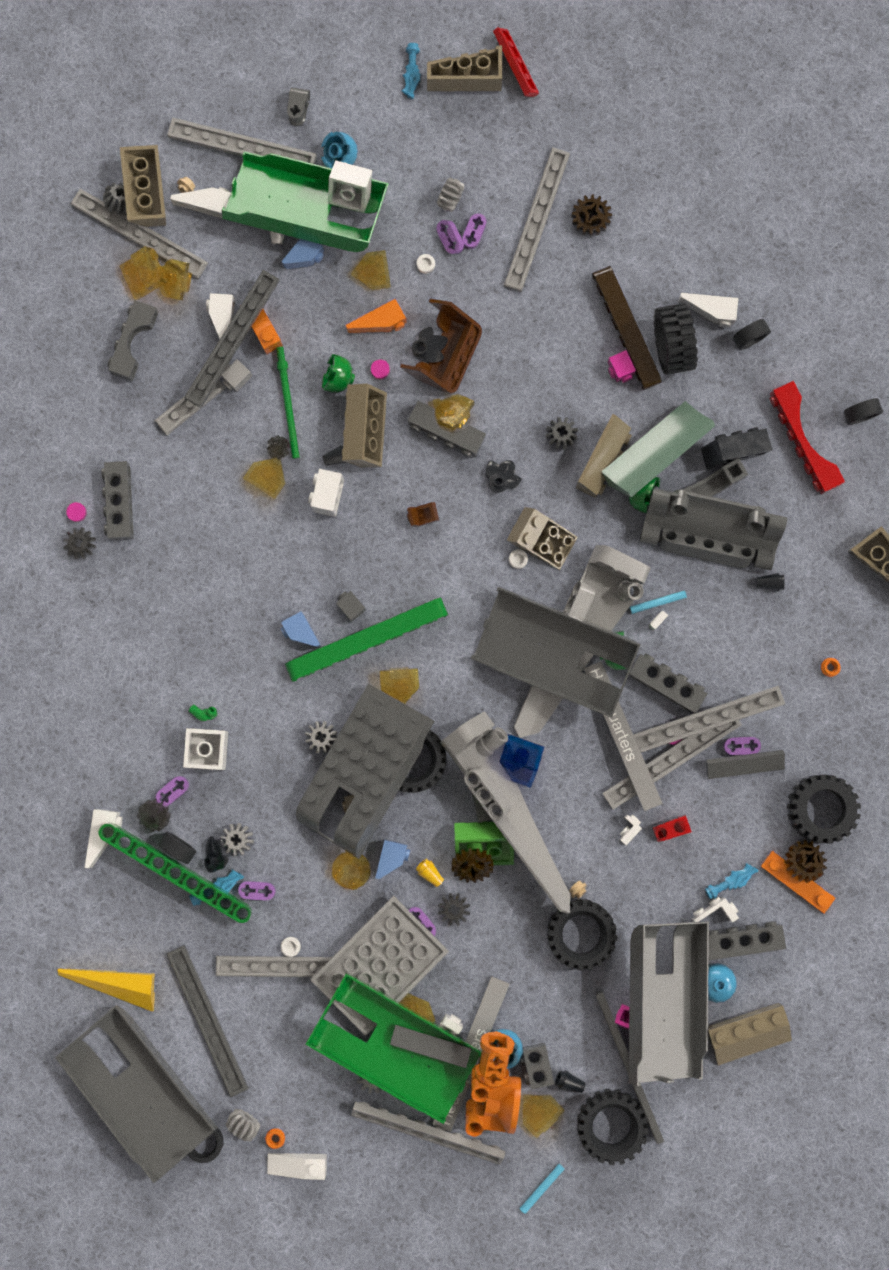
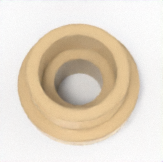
M188 177L180 178L177 181L178 189L181 193L194 191L195 184Z
M581 881L575 883L569 890L571 897H577L578 899L582 897L587 891L585 889L587 885Z

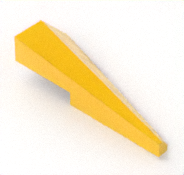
M58 969L59 976L143 1009L154 1011L155 973Z

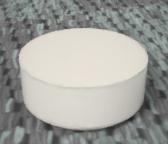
M428 254L419 256L416 262L417 269L423 274L431 273L435 268L434 258Z
M520 549L512 551L509 556V563L515 569L525 567L528 562L527 554Z
M288 937L281 944V951L287 957L296 956L301 949L300 942L295 937Z

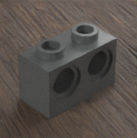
M545 1042L523 1047V1054L520 1059L521 1064L526 1065L527 1072L524 1073L526 1085L530 1084L531 1090L554 1085ZM531 1052L539 1054V1058L536 1061H531L528 1058ZM540 1071L544 1076L541 1080H535L533 1074Z

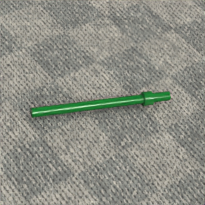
M277 347L278 362L276 364L277 371L280 372L292 459L300 458L287 374L289 369L288 362L285 361L284 347Z

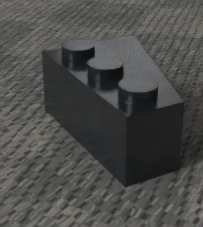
M758 427L751 428L745 433H742V430L731 433V436H726V434L715 436L714 441L701 448L707 470L719 464L727 465L738 458L742 461L765 455L773 450L767 428L759 430Z

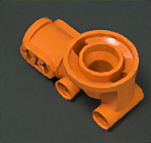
M495 1031L482 1035L480 1041L482 1049L480 1063L475 1065L471 1072L472 1098L466 1102L465 1128L467 1134L473 1137L481 1135L483 1130L506 1132L508 1134H514L516 1130L521 1097V1078L509 1076L507 1066L509 1055L513 1052L515 1043L512 1038L501 1032ZM496 1039L499 1040L497 1044H493Z

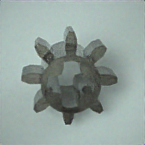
M277 435L267 441L269 446L266 449L272 458L280 460L282 457L285 458L290 454L287 450L290 448V444L285 437Z

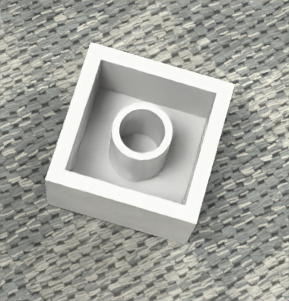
M335 161L329 176L328 203L364 213L371 193L372 170Z
M319 469L318 474L315 473L313 479L315 489L314 492L310 493L308 501L313 512L336 517L344 484V478L341 473Z
M186 728L183 767L225 770L228 731Z

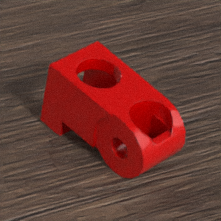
M686 814L652 827L657 842L692 832Z

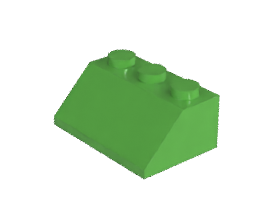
M494 822L454 823L455 854H461V850L467 852L469 848L472 851L479 848V852L485 850L487 855L491 854L494 865H514V849Z

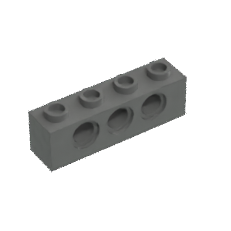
M127 461L104 462L101 475L102 479H105V487H102L103 498H106V506H103V514L107 518V524L104 525L105 536L110 540L134 539L130 464ZM120 478V484L113 487V480ZM116 497H121L119 505H113V500ZM122 516L121 523L114 524L115 517Z
M646 653L644 655L640 654L628 676L692 714H696L708 694L704 692L705 688L697 683L693 685L687 682L688 678L680 673L677 675L672 673L669 666L663 663L661 665L655 663V658ZM650 667L656 670L654 678H650L647 675V669ZM666 677L671 678L673 681L671 688L665 687L663 683ZM682 687H686L689 690L687 698L682 697L680 694Z
M776 921L765 922V926L757 927V924L745 925L746 929L738 930V927L726 928V932L719 933V930H710L709 961L786 949L783 925L777 924ZM762 932L767 933V940L765 942L759 941V935ZM742 935H747L748 942L745 945L739 943ZM723 938H728L729 945L726 948H721L720 941Z

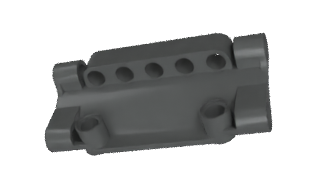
M653 488L639 542L657 545L659 542L660 548L666 552L738 568H747L751 563H754V567L771 571L778 544L786 528L787 517L766 513V510L759 506L728 501L681 489L671 492Z

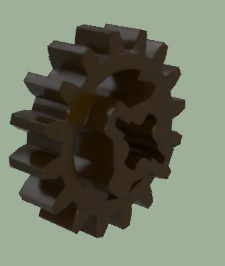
M594 194L591 195L590 199L586 195L583 201L578 199L577 205L573 206V211L575 212L571 214V217L575 218L572 224H577L576 230L582 229V235L589 232L590 237H592L593 232L597 236L600 235V230L605 232L606 226H610L611 223L609 219H612V213H609L611 206L606 207L607 200L602 202L601 196L594 199ZM595 210V215L589 220V215Z
M806 839L801 842L797 841L788 847L789 851L785 853V856L789 859L784 862L790 865L787 871H793L792 877L797 875L799 876L798 881L801 882L805 879V882L809 883L810 881L818 880L824 875L823 871L827 869V866L823 865V863L827 862V859L822 857L825 852L819 851V845L814 847L813 841L807 844Z
M469 848L467 852L461 850V854L456 853L451 863L454 877L459 876L460 881L466 879V883L470 880L476 883L478 879L484 881L483 877L489 878V873H493L494 868L491 854L487 855L485 850L479 852V848L475 851Z

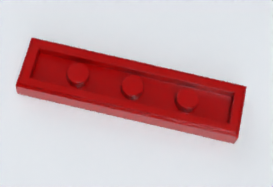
M497 27L493 30V33L499 45H502V51L524 95L528 97L537 96L539 91L508 29Z

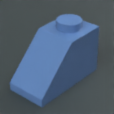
M299 239L282 260V265L285 269L313 266L315 262L319 263L324 257L323 246L319 243Z
M302 611L281 622L283 627L280 629L285 638L289 637L292 641L317 648L321 646Z
M384 840L376 879L382 878L403 865L404 860L408 861L410 850L407 849V844Z

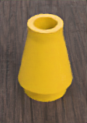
M426 858L416 867L418 875L435 887H438L444 881L431 860L429 861Z

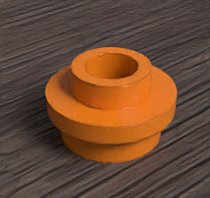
M827 658L821 663V671L827 677H834L840 672V663L835 658ZM828 664L833 665L834 669L832 671L827 669Z
M278 1128L269 1130L265 1137L266 1144L272 1149L282 1147L285 1142L284 1132ZM277 1135L279 1141L274 1142L272 1136Z

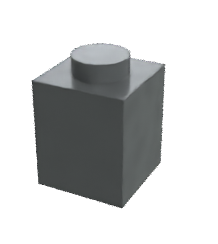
M345 591L337 598L339 601L336 604L351 622L366 611V608L351 591L348 593Z

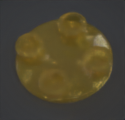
M343 852L333 862L332 877L344 888L356 890L363 886L370 877V864L364 855H361L358 859L348 852Z

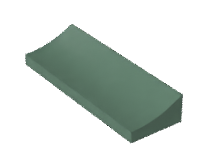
M686 401L683 402L602 471L608 485L632 497L714 428V421L698 412Z

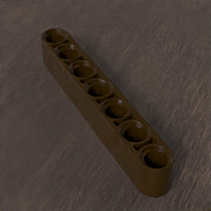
M607 266L593 272L592 278L596 280L598 292L601 297L603 296L605 300L603 303L608 314L610 313L613 318L611 321L615 330H618L620 334L619 339L623 347H626L635 367L636 377L643 385L641 387L642 390L662 383L657 367L611 266Z

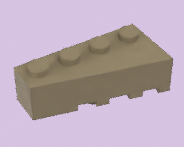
M502 45L496 46L492 50H479V53L470 55L468 53L461 54L457 58L447 57L427 62V91L502 90Z
M881 526L848 552L889 583V535Z

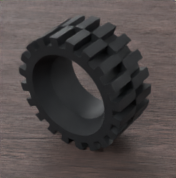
M681 303L656 308L653 316L655 320L653 321L655 327L654 335L659 362L664 374L669 375L695 370L698 362L697 338H695L696 331L693 327L694 322L688 305Z
M429 730L424 740V744L430 749L432 755L429 770L418 778L406 777L399 789L400 791L407 793L425 791L435 785L443 775L446 766V751L440 743V738L432 730Z
M813 775L801 780L799 785H795L793 788L794 792L790 793L788 797L791 800L790 804H787V809L790 810V814L787 815L788 819H791L793 822L791 824L792 827L798 830L799 835L806 837L810 841L829 844L834 841L839 842L843 840L842 837H848L852 834L850 832L851 829H856L858 824L855 821L860 819L861 814H857V809H861V803L856 802V799L859 798L858 794L852 792L854 788L850 784H846L844 779L836 778L834 775ZM825 789L833 792L839 798L842 812L839 820L834 825L820 828L810 820L807 813V805L814 793Z
M575 899V901H570L569 914L560 912L557 909L550 917L551 920L547 926V939L553 954L562 964L564 963L567 967L571 969L576 968L580 971H583V969L592 970L597 965L599 967L603 965L602 962L611 957L610 953L616 947L617 928L611 915L598 903L587 899ZM578 915L592 917L600 928V938L597 945L584 953L570 950L563 941L565 924L572 917Z
M604 1089L605 1092H595V1096L592 1098L589 1096L586 1099V1104L581 1105V1112L577 1115V1131L584 1149L589 1152L593 1159L596 1157L603 1164L604 1161H608L609 1165H615V1161H619L621 1165L625 1163L624 1159L629 1158L631 1161L635 1158L633 1155L635 1152L640 1154L642 1151L641 1145H645L647 1141L645 1136L648 1134L646 1124L648 1122L639 1103L626 1092L624 1094L618 1089H615V1091ZM609 1107L622 1109L630 1118V1130L627 1136L620 1142L613 1144L602 1142L593 1133V1122L596 1115Z

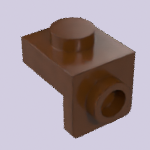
M435 502L407 508V519L411 526L420 527L439 521Z

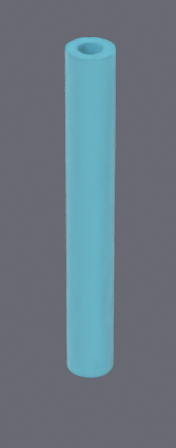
M684 590L630 606L631 614L687 598L686 592Z
M558 1164L520 1207L524 1214L529 1211L564 1171L565 1168L562 1165Z

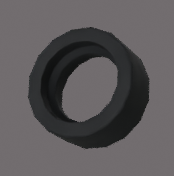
M759 319L739 330L732 338L738 349L744 350L766 338L771 333V330L764 319Z
M878 398L857 403L844 410L848 425L872 419L883 413Z
M167 831L158 843V846L166 853L185 864H189L197 852L184 840Z
M219 1128L212 1133L216 1140L214 1150L209 1154H200L195 1149L192 1150L188 1156L193 1161L208 1163L220 1154L224 1145V1138Z

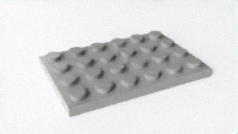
M393 895L310 980L331 1000L345 974H350L400 1002L449 950ZM336 1000L333 1001V1004L365 1036L377 1025V1023Z

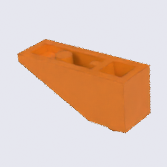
M393 299L345 326L348 333L390 332L392 330H401L405 327L404 324L407 321L397 300Z
M262 309L252 325V329L267 355L276 350L277 347H282L283 344L267 314Z

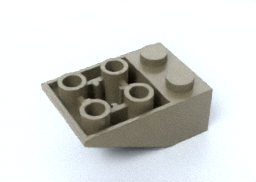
M524 507L507 541L560 570L578 537L538 510Z

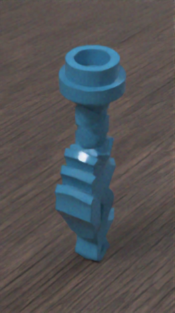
M408 43L406 53L409 54V64L405 67L406 73L402 75L406 85L401 91L408 98L414 99V90H416L420 83L421 77L420 70L418 69L419 66L416 65V55L420 53V48L417 43Z
M745 863V867L742 870L731 871V875L725 877L724 882L715 887L711 884L708 885L705 892L709 899H716L718 893L728 888L729 890L732 888L735 890L737 887L740 889L742 886H745L752 877L751 875L759 871L755 866L753 867Z
M231 869V873L228 876L217 877L214 884L230 892L237 881L243 879L244 876ZM208 888L204 890V894L206 897L214 896V891ZM192 894L189 895L194 906L201 904L202 900Z

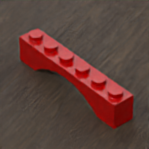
M794 380L774 389L770 393V402L774 408L777 407L779 411L778 418L782 424L786 425L788 429L787 436L796 445V454L799 458H803L805 462L804 469L808 475L811 474L814 480L812 482L814 489L822 495L845 483V480L838 466L819 455L805 437L800 420L802 396Z

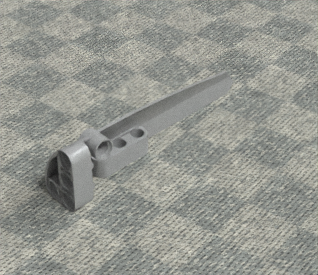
M595 545L582 578L575 584L563 612L612 631L633 601L639 600L643 596L644 590L642 586L647 579L651 567L609 546ZM631 587H633L634 593L632 596L630 594ZM584 651L577 670L582 672L594 654ZM531 685L514 724L518 737L521 738L539 733L563 698Z
M484 711L461 725L440 743L465 775L464 781L557 909L560 912L569 914L571 895L534 823L504 753L502 745L508 741V736L499 727H496L494 730L492 729L495 724Z

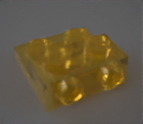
M147 246L130 255L131 259L119 266L136 300L168 282L165 277L166 272L159 264L157 252Z

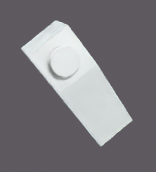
M221 187L219 189L208 188L171 195L170 199L173 205L222 218V208H226L231 192Z
M210 293V300L207 299L206 310L209 311L218 336L221 338L234 317L235 299L233 295Z
M681 293L679 297L680 303H686L690 309L713 323L719 324L720 327H730L736 322L738 298Z
M94 809L85 868H92L108 846V843L99 837V828L108 822L115 823L121 827L123 818L120 817V812ZM105 827L104 834L107 837H112L113 829Z
M268 1153L267 1174L299 1179L325 1180L327 1154Z

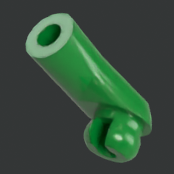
M193 704L188 710L189 713L202 722L213 720L217 716V709L212 706L201 710Z

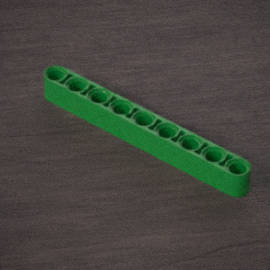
M440 597L291 660L284 665L291 681L295 682L298 678L307 677L314 674L317 670L328 668L333 663L342 662L349 659L352 655L363 653L371 647H377L384 644L387 640L398 638L406 632H412L419 629L422 625L433 623L441 617H447L449 614Z
M108 822L99 828L98 835L103 841L239 923H245L250 919L252 909L247 903L112 822ZM105 827L113 829L112 837H107L104 834ZM122 837H127L130 840L129 847L121 845ZM139 847H144L147 850L146 857L138 855L137 850ZM156 857L163 859V867H157L154 864ZM174 867L178 868L181 872L180 877H173L171 869ZM195 878L197 880V887H190L187 880ZM206 888L213 889L214 896L211 898L206 897L204 890ZM228 898L231 901V906L228 908L223 907L221 899ZM238 909H246L248 916L245 918L239 917L237 914Z

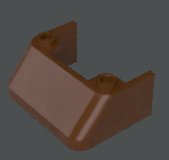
M429 299V303L439 310L436 319L437 327L443 331L441 335L448 338L446 347L441 351L444 360L438 363L429 362L428 364L426 362H419L416 366L401 364L400 368L418 381L444 392L454 393L458 390L482 335V328L480 324L452 302Z

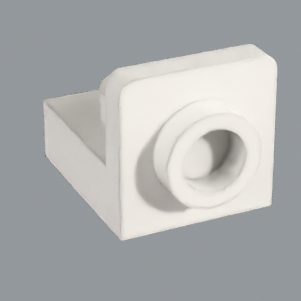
M626 815L624 817L632 825L630 828L626 826L620 833L622 837L619 840L624 845H627L642 829L639 826L641 822L634 815L631 817Z

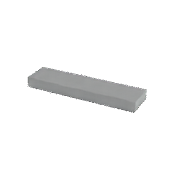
M219 380L203 406L226 389ZM183 397L154 421L168 436L201 408L185 400Z

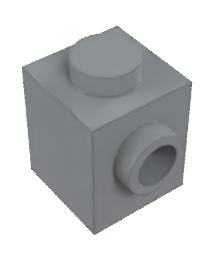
M236 359L232 365L228 364L223 372L222 378L224 381L222 383L230 391L234 389L238 392L252 377V374Z

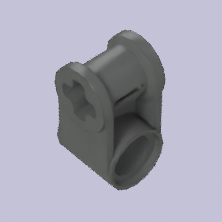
M290 88L287 114L290 123L294 126H300L305 122L307 107L309 106L308 101H310V90Z

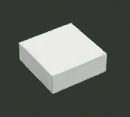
M661 611L648 627L654 631L668 614Z

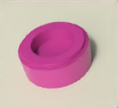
M379 359L372 363L371 373L376 379H384L389 375V364L385 360Z
M74 502L68 506L66 513L70 520L80 522L85 519L87 510L81 503Z

